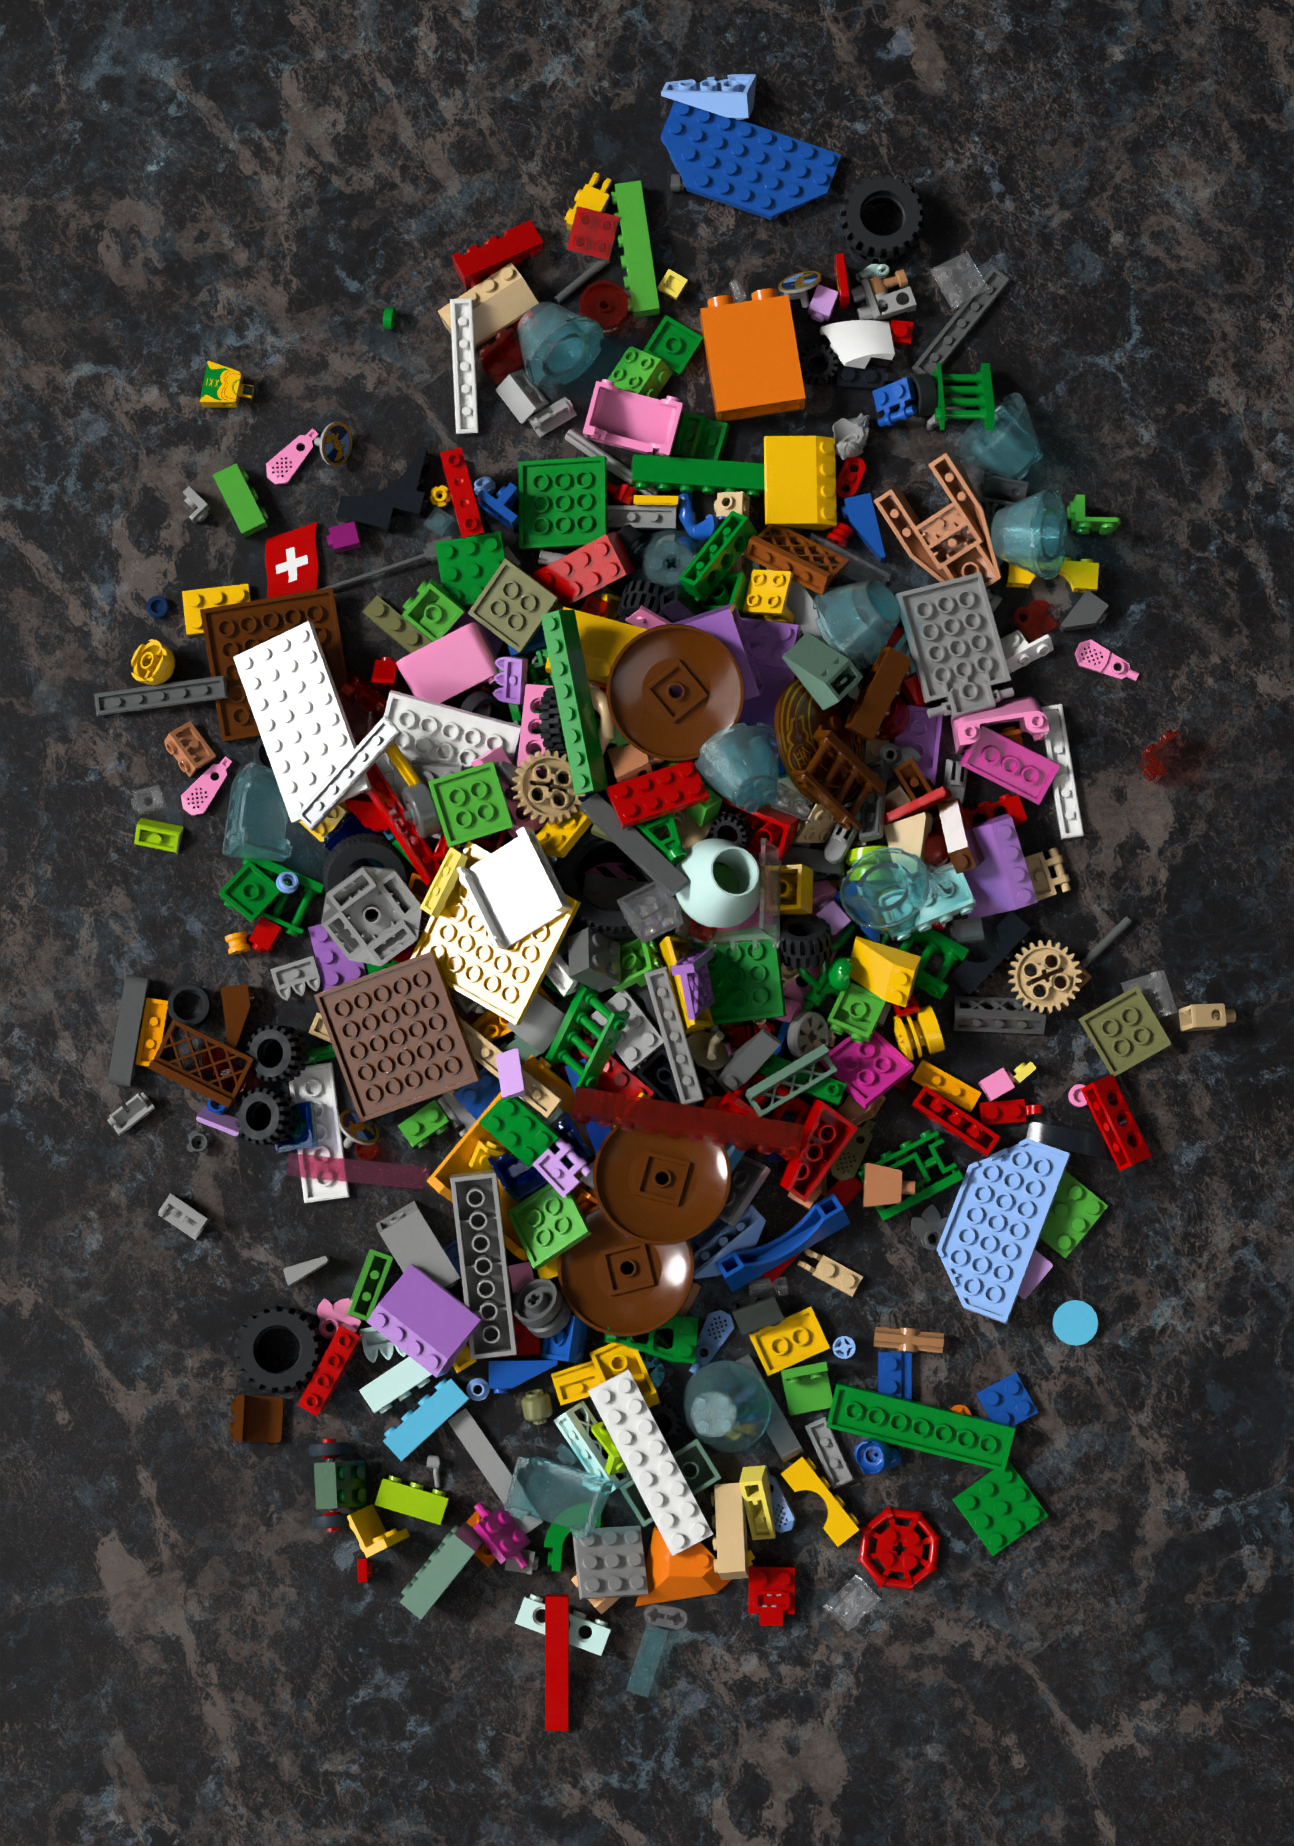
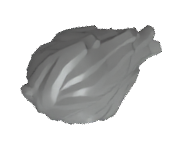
M860 413L857 418H841L832 426L835 438V453L841 456L842 460L863 453L862 449L866 446L870 415L864 416L863 413Z

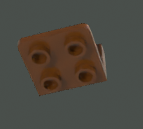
M236 1395L235 1399L231 1400V1413H234V1422H230L229 1435L233 1436V1441L279 1443L282 1440L283 1398Z

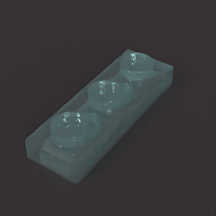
M646 1624L626 1691L648 1698L669 1630Z

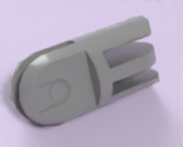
M946 760L943 786L949 788L952 794L945 802L959 798L962 805L968 769L961 766L960 761L953 763L952 760Z
M837 823L824 849L826 860L833 864L840 863L845 858L859 829H853L848 840H846L851 829L846 830L843 828L838 836L842 827Z

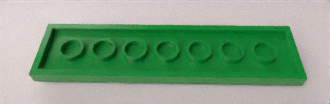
M840 1382L836 1384L826 1425L827 1428L874 1438L883 1442L1005 1472L1016 1426Z

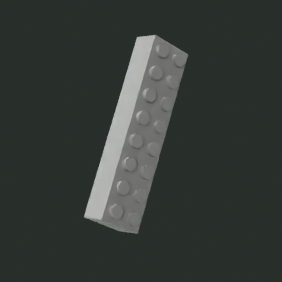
M497 1170L451 1174L450 1182L464 1304L483 1319L469 1339L471 1360L517 1355L518 1349Z

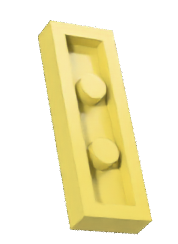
M450 847L420 906L422 910L431 916L439 917L460 875L457 868L465 867L468 856Z

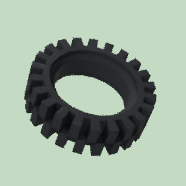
M550 687L543 692L544 697H541L542 705H540L539 709L542 713L539 714V719L541 720L539 728L542 729L540 735L541 739H544L542 744L543 747H546L545 751L549 750L551 756L553 752L558 751V757L560 758L564 754L567 755L555 688Z

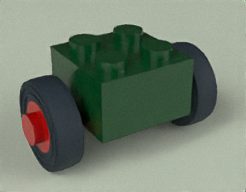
M322 1439V1443L309 1445L310 1456H320L323 1459H328L326 1462L314 1463L316 1509H328L330 1511L325 1512L323 1515L312 1517V1526L315 1529L326 1528L327 1532L340 1531V1527H350L347 1516L350 1514H343L340 1511L335 1512V1510H338V1508L367 1506L364 1460L335 1462V1459L332 1460V1458H338L340 1455L350 1454V1442L336 1443V1439Z

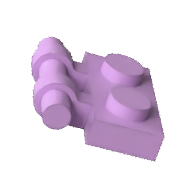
M559 1138L555 1145L560 1150L555 1154L548 1148L532 1165L565 1198L581 1182L575 1175L581 1171L587 1177L592 1170L587 1166L588 1162L584 1158H580L573 1151L574 1147L570 1143H566L562 1138ZM565 1156L574 1164L570 1169L561 1161Z

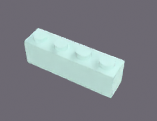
M409 1356L359 1391L373 1413L379 1411L383 1414L392 1408L391 1402L397 1398L401 1402L411 1395L409 1390L415 1386H418L420 1389L430 1382L429 1377L432 1374Z

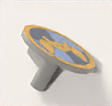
M804 271L783 279L779 283L778 288L784 295H789V300L800 299L802 307L807 308L810 306L807 290L818 285L822 277L819 272Z
M332 422L325 427L321 438H315L314 444L320 446V453L326 464L340 466L350 456L352 435L346 424Z
M356 1110L343 1111L338 1117V1125L346 1136L343 1142V1146L346 1149H350L354 1142L369 1146L375 1144L378 1140L379 1130L372 1119L360 1123Z

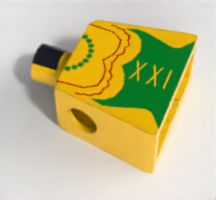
M207 361L200 397L202 407L236 408L239 405L240 397L252 399L254 386L243 384L241 372Z

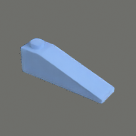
M756 74L727 75L728 79L715 80V77H707V80L696 83L693 79L666 82L661 91V96L727 118L743 120L749 118L754 108L757 78Z

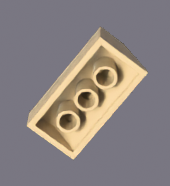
M509 263L456 298H472L475 348L540 306L524 278L512 263ZM449 303L438 310L444 326L451 334Z

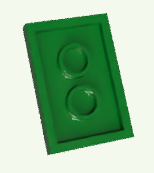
M501 1097L479 1121L487 1131L528 1168L560 1136L555 1129L519 1097L506 1099Z

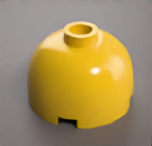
M151 639L148 640L150 642L146 645L142 643L137 648L131 660V666L134 667L132 676L137 681L155 686L163 684L173 674L175 658L173 652L165 644Z

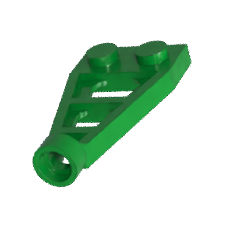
M672 813L661 816L660 819L652 823L643 822L634 825L641 834L669 859L672 865L679 864L687 857V853L681 846ZM666 825L671 837L661 841L653 831Z
M674 1316L662 1327L648 1333L647 1344L633 1342L631 1336H619L616 1338V1336L605 1334V1342L616 1343L671 1363L695 1364L698 1318ZM669 1328L673 1331L672 1348L665 1349L654 1343V1333L657 1330Z

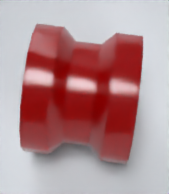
M837 522V526L832 527L833 530L828 534L827 539L838 546L847 547L849 543L848 537L853 534L854 530L846 524Z

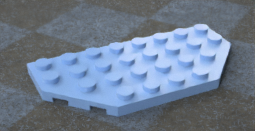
M1027 1138L1010 1148H1005L984 1160L974 1162L968 1166L937 1247L938 1254L964 1309L1004 1324L1008 1323L1071 1156L1070 1153Z

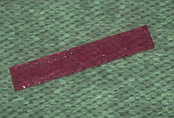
M289 1153L286 1176L422 1190L425 1167Z

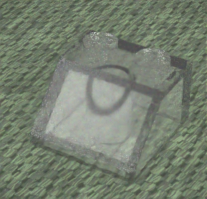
M655 881L617 900L633 933L643 943L651 941L684 924L677 900L674 897H670Z

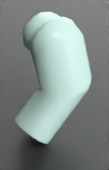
M871 264L857 273L856 279L859 283H861V280L876 276L883 279L887 277L889 267L886 264Z

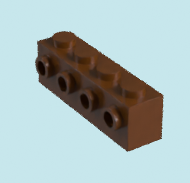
M882 647L842 728L864 740L876 738L881 731L880 725L883 719L891 711L890 705L893 699L901 691L900 685L903 679L911 671L910 664L912 659L891 647Z

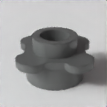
M197 1130L192 1131L189 1144H187V1150L206 1155L209 1152L208 1144L212 1140L211 1135L208 1133L201 1134Z

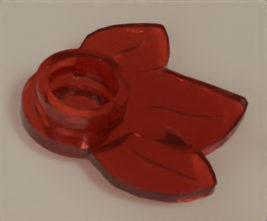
M1033 600L1027 607H1019L1013 613L1014 624L1021 628L1023 637L1029 642L1041 638V633L1049 632L1057 626L1055 620L1045 613L1048 607L1047 601ZM1020 615H1026L1028 620L1026 622L1021 621Z

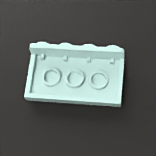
M952 862L923 873L916 880L904 881L873 894L892 940L898 939V941L909 938L911 936L910 933L915 931H927L932 928V924L940 922V924L949 922L953 919L952 916L959 913L966 915L977 906L963 872L957 874Z

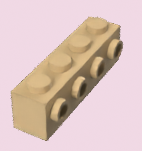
M743 491L717 493V500L714 502L716 517H727L731 511H734L749 518L750 497ZM746 549L727 573H744L746 576Z
M740 1484L714 1485L715 1493H711L712 1507L715 1506V1515H712L713 1529L716 1528V1537H713V1549L717 1551V1559H714V1571L719 1574L721 1580L749 1578L746 1510Z

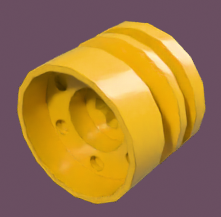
M931 1005L920 1008V1011L916 1012L915 1021L912 1020L910 1015L904 1016L905 1024H903L901 1018L893 1017L894 1034L900 1051L909 1061L914 1059L913 1049L918 1058L922 1057V1046H925L930 1054L945 1050L941 1030Z

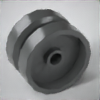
M544 1278L535 1279L525 1284L514 1298V1315L536 1337L548 1338L558 1334L571 1318L572 1310L567 1304L563 1293L550 1280Z

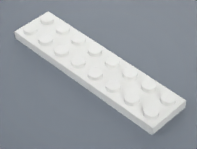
M629 1369L587 1390L671 1555L674 1556L712 1536L713 1533Z

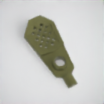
M869 1119L863 1127H858L830 1167L831 1176L841 1182L855 1177L872 1140L871 1130L876 1124ZM862 1137L864 1143H857L856 1138Z

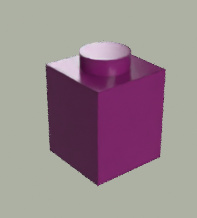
M355 522L328 528L330 535H326L329 548H334L335 554L361 547Z

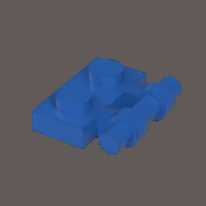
M905 377L872 391L877 412L885 413L882 418L878 419L880 427L886 425L889 427L895 425L901 419H910L918 411L915 405L910 406V401L916 399L911 377ZM900 406L899 411L895 412L894 408Z

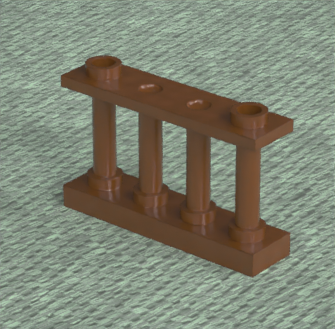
M816 730L813 738L819 743L817 752L806 770H792L790 774L796 779V783L799 786L805 788L839 821L838 823L842 828L846 830L861 829L863 825L855 816L869 794L883 793L887 785L831 730ZM828 752L833 757V763L819 783L813 777V774ZM842 766L847 771V777L833 797L827 791V788ZM856 780L861 785V791L847 811L841 805V802Z

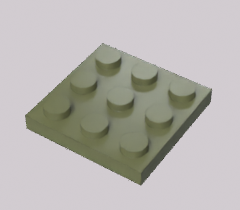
M505 558L468 614L516 651L523 653L542 625L541 615L550 613L560 598L508 558Z
M1138 985L1079 1018L1080 1023L1105 1066L1114 1077L1172 1044Z

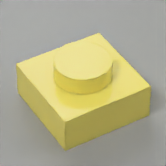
M668 269L657 290L677 301L688 280Z
M1023 1062L1013 1070L1016 1073L1013 1077L1017 1084L1021 1083L1036 1069L1032 1062H1029L1027 1065Z

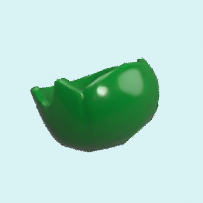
M838 957L832 960L829 965L828 981L837 991H846L850 985V971L854 969V966L850 964V961H854L852 957Z

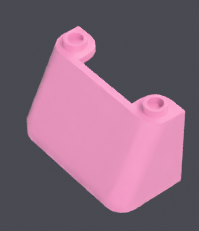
M602 379V382L596 381L583 429L584 438L645 455L671 457L683 408V403L679 402L680 399L667 396L666 399L659 400L620 390L614 386L615 382Z
M475 622L447 634L396 662L415 697L444 704L445 701L482 682H488L489 685L497 683L494 680V676L500 673L499 668L495 664L498 658L483 627Z
M1033 697L1002 700L995 703L996 707L993 709L954 719L951 717L956 754L965 753L970 744L978 741L981 735V724L989 727L1019 722L1021 731L1029 733L1033 737V742L1045 740L1049 733L1047 717L1038 701Z

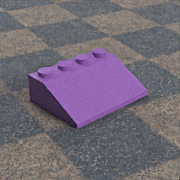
M1004 814L971 825L985 860L978 867L963 872L977 905L973 908L972 912L967 914L969 920L1016 910L1037 903L1012 817Z
M411 1264L378 1303L367 1323L437 1378L449 1372L483 1319L418 1267Z

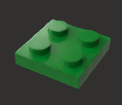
M665 315L643 351L661 359L672 372L681 376L702 343L703 337Z
M248 861L218 892V895L253 924L282 892L277 888L274 881Z

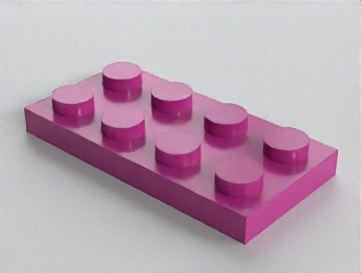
M981 724V735L978 741L969 745L960 765L1039 805L1058 772L1060 764Z

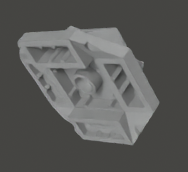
M363 866L326 893L321 925L348 960L382 966L418 940L422 912L420 908L421 903L395 869ZM375 909L378 914L375 918H368L365 915L366 911Z

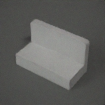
M523 369L509 374L496 388V392L521 424L525 423L533 413L544 409L549 404Z

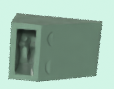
M808 632L782 656L783 660L822 710L838 703L863 678L850 659Z

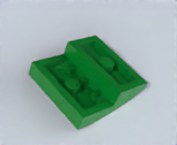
M684 412L673 455L680 458L721 460L730 425L726 422L707 419L702 415Z

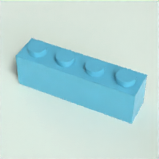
M444 1378L435 1387L437 1391L431 1397L427 1394L418 1402L420 1407L415 1412L409 1410L401 1418L403 1421L401 1425L397 1428L393 1425L384 1434L386 1438L383 1442L400 1461L406 1459L470 1399L452 1378L448 1381Z

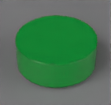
M386 307L384 310L383 327L385 329L393 330L395 328L397 314L394 307Z

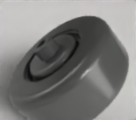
M418 782L404 788L402 797L406 811L403 814L406 821H412L416 826L419 836L423 839L440 833L442 826L428 787L424 783Z

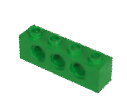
M731 511L678 579L688 594L705 601L745 551L749 539L753 535L756 536L758 534L748 517Z

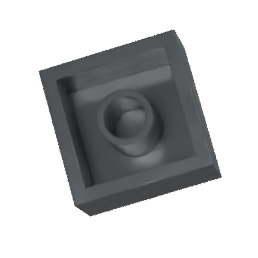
M589 927L568 937L570 978L599 992L608 990L621 983L619 942Z

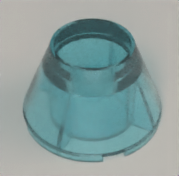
M542 302L530 308L520 319L517 327L527 378L535 387L545 390L554 389L553 386L560 383L567 385L586 372L598 357L602 349L599 346L600 341L604 339L603 330L594 319L553 302Z
M1044 489L999 509L993 518L991 528L992 548L996 557L1042 579L1050 580L1058 575L1066 554V549H1062L1063 536H1067L1066 512L1059 493L1053 492L1052 489Z
M877 580L828 587L823 595L817 593L813 601V609H817L818 618L815 621L824 640L831 648L850 659V661L857 663L859 668H867L875 663L882 647H885L901 618V609L896 597L886 585Z
M882 848L865 854L851 865L852 869L842 880L840 898L844 910L853 921L888 936L907 934L919 924L930 891V876L925 864L917 855L905 852L901 848ZM903 895L894 904L880 907L885 900L893 896Z

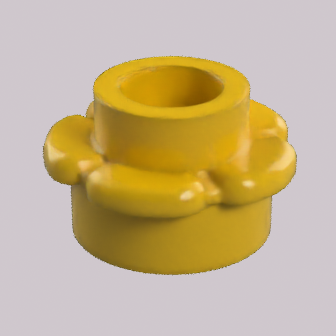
M435 486L430 491V501L438 507H444L451 501V494L446 486Z

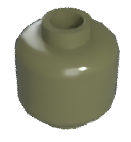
M534 1389L526 1392V1396L521 1400L524 1418L527 1421H533L535 1425L546 1423L547 1418L553 1413L550 1395L543 1392V1389Z

